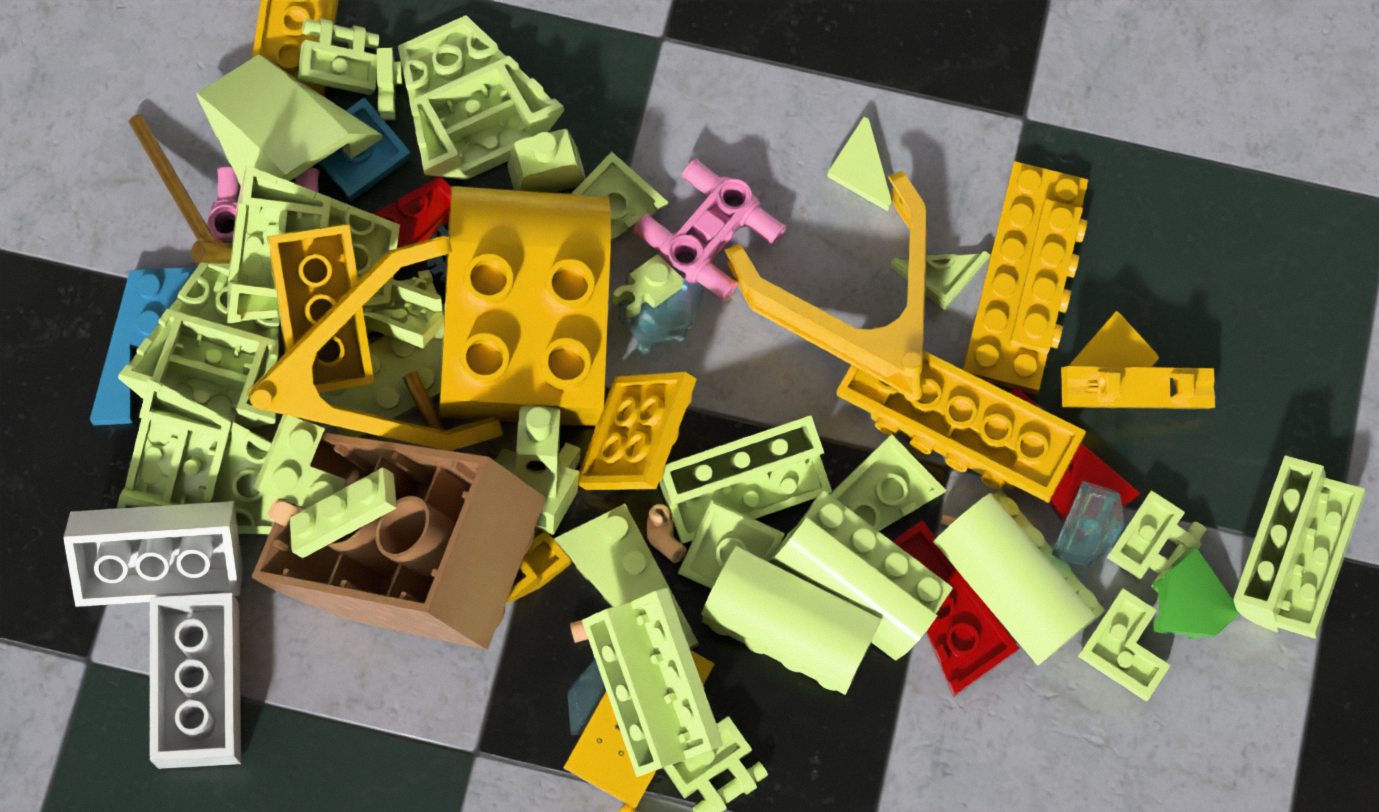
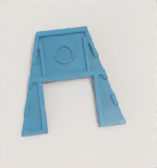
M197 267L129 271L90 416L93 426L133 423V390L118 379L119 373L126 364L129 365L132 361L133 349H138L144 339L151 335L158 325L160 317L176 301L178 293Z

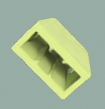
M567 129L549 133L541 132L536 136L517 140L513 143L507 167L514 190L554 193L578 187L586 179L578 148Z
M523 405L519 409L516 476L543 496L556 498L560 444V408ZM531 461H541L545 463V468L538 471L532 470Z

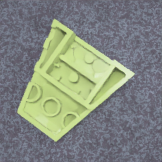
M467 15L398 45L425 175L468 180L509 161L514 142L536 136L541 132H548L564 112L563 105L555 98L552 100L534 78L530 79L521 71L519 64L510 56H505L498 49L497 44Z
M260 54L196 93L206 117L223 147L224 154L235 171L240 186L246 165L291 181L340 148L352 159L382 139V134Z
M246 165L237 202L228 275L227 324L279 316L267 235L349 224L359 280L386 252L397 248L400 225ZM393 276L363 306L390 303Z
M200 263L178 293L176 301L160 317L154 331L138 347L137 354L129 365L126 364L119 373L118 379L144 399L148 379L152 378L246 429L274 424L276 412L256 409L250 402L247 392L277 362L280 316L227 324L230 264Z
M149 378L139 416L142 419L125 488L120 494L117 509L234 501L238 534H269L275 521L270 519L267 512L278 498L254 489V485L272 442Z

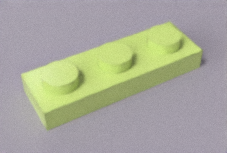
M382 467L290 517L292 552L304 558L396 509L394 474Z

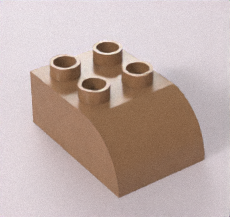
M323 432L310 466L345 479L343 489L383 467L394 474L397 508L304 558L292 552L290 520L286 526L274 522L251 578L295 600L348 620L488 650L494 632L504 617L505 604L524 554L533 542L534 528L546 497L487 456Z

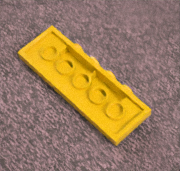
M1014 161L963 365L964 371L991 384L1011 389L1018 388L1023 392L1034 395L1038 394L1047 354L1050 347L1058 348L1063 326L1057 325L1056 321L1058 312L1066 313L1070 300L1071 290L1064 289L1067 276L1074 278L1079 261V255L1072 254L1075 241L1082 243L1088 221L1080 218L1088 179Z
M924 351L923 396L918 401L906 400L901 391L853 365L850 366L837 389L838 397L870 412L871 419L876 421L875 427L880 432L888 436L892 434L894 437L898 432L910 438V445L917 451L931 454L932 450L946 456L945 462L951 468L959 472H966L969 468L981 474V481L992 489L1002 490L1003 486L1012 490L1016 486L1048 503L1086 434L1085 430Z

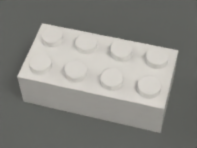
M234 501L70 512L63 538L76 607L150 602V597L233 593L234 596H239L243 563Z
M233 593L150 597V761L158 769L241 764L239 602Z

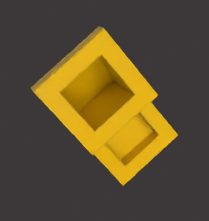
M543 531L533 539L530 548L524 554L506 604L540 589L571 564L570 558L549 533Z

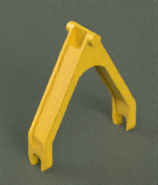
M898 171L887 177L894 186L890 192L892 204L910 230L907 306L901 316L888 326L873 330L856 329L761 278L740 243L724 250L730 259L726 263L733 280L738 282L739 290L754 312L901 391L906 400L914 402L921 399L923 396L927 250L926 206L903 171Z
M445 235L386 252L248 389L247 395L252 405L259 410H267L446 451L456 450L503 435L499 419L495 420L494 416L450 429L439 430L331 405L320 397L313 384L312 366L316 354L328 340L401 267L451 253L452 247L449 236L446 237Z

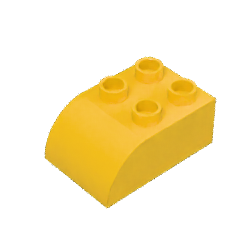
M451 186L448 236L452 252L447 254L439 417L480 420L494 416L495 420L499 419L501 422H519L520 406H546L560 408V425L596 427L604 409L611 249L609 198L607 196Z

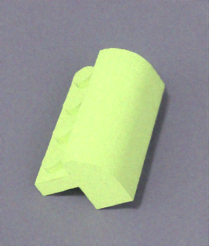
M810 415L666 464L664 476L659 483L666 506L670 509L680 543L683 544L693 540L711 500L756 519L817 498L823 490L828 494L831 493L832 490L820 454H823L824 451L812 416Z
M1284 456L1233 599L1236 610L1248 620L1269 630L1279 632L1281 628L1316 639L1366 496L1365 488L1326 478L1324 466Z
M824 490L815 499L799 524L787 534L768 561L882 619L872 643L895 661L905 655L920 640L936 619L937 611L953 589L952 586Z
M999 490L993 495L989 493L958 517L933 541L1037 665H1040L1056 653L1076 634L1105 612L1095 595L1086 589L1071 571L1067 562L1056 554L1045 541L1042 533L1033 527L1021 513L1017 504L1003 490Z
M737 546L733 549L719 574L701 613L703 615L702 622L709 625L716 633L729 635L744 643L753 652L764 653L780 661L787 669L801 672L817 680L824 688L833 691L837 690L845 695L882 619Z
M668 587L656 590L632 602L605 609L582 620L636 777L723 746L717 723L712 714L704 686L700 680Z

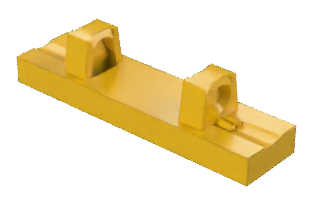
M1061 367L1062 407L1215 408L1214 368ZM1170 378H1173L1174 396L1170 397Z

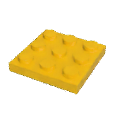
M687 372L614 377L603 412L595 427L579 470L581 473L578 479V486L585 490L657 489L658 483L664 476L665 464L672 445L678 438L679 426L685 410L691 403L692 391L697 379Z

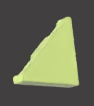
M864 116L829 169L827 177L888 211L892 200L869 119Z
M984 251L981 254L926 256L925 295L942 309L946 310L987 263L991 255ZM894 258L889 267L908 281L909 259Z

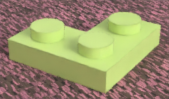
M283 414L254 489L306 509L342 490L345 479L310 466L325 428L298 417Z
M1122 588L1078 657L1147 702L1171 665L1136 643L1157 610Z

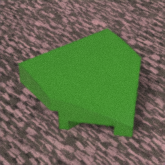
M1196 547L1186 550L1164 572L1163 579L1153 582V589L1159 595V617L1154 619V632H1172L1186 635L1192 640L1202 637L1210 638L1219 634L1240 614L1236 610L1233 599Z

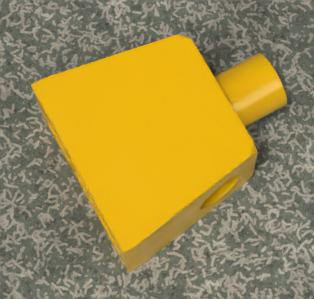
M1116 311L1069 366L1154 367L1159 357L1127 320Z

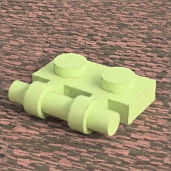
M320 18L319 21L304 19L302 34L315 36L316 42L304 40L301 44L298 80L372 95L376 88L377 55L364 52V47L377 49L379 35L366 32L364 27L355 25L352 28L333 25L332 20ZM331 40L348 43L349 49L331 45Z
M1151 490L1107 558L1139 579L1143 577L1150 567L1158 574L1154 580L1157 581L1164 578V572L1186 550L1195 547L1198 550L1202 546L1200 540L1207 529L1198 522H1193L1187 531L1179 527L1177 524L1185 512ZM1167 539L1174 542L1177 546L1168 560L1158 554Z
M729 716L717 724L723 746L663 768L684 799L696 790H699L704 800L692 808L693 812H723L727 809V803L743 792L746 795L757 788V782L768 776L767 771L760 762H757L747 770L740 760L750 754L752 749ZM729 769L734 779L716 791L710 781Z

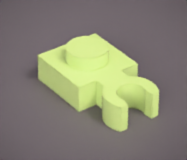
M377 48L378 112L383 120H396L395 85L402 84L401 61H394L392 48Z
M657 254L629 274V285L620 286L614 291L612 303L617 305L622 300L632 301L633 303L626 308V316L633 318L640 313L642 304L645 301L655 308L683 287L684 279Z

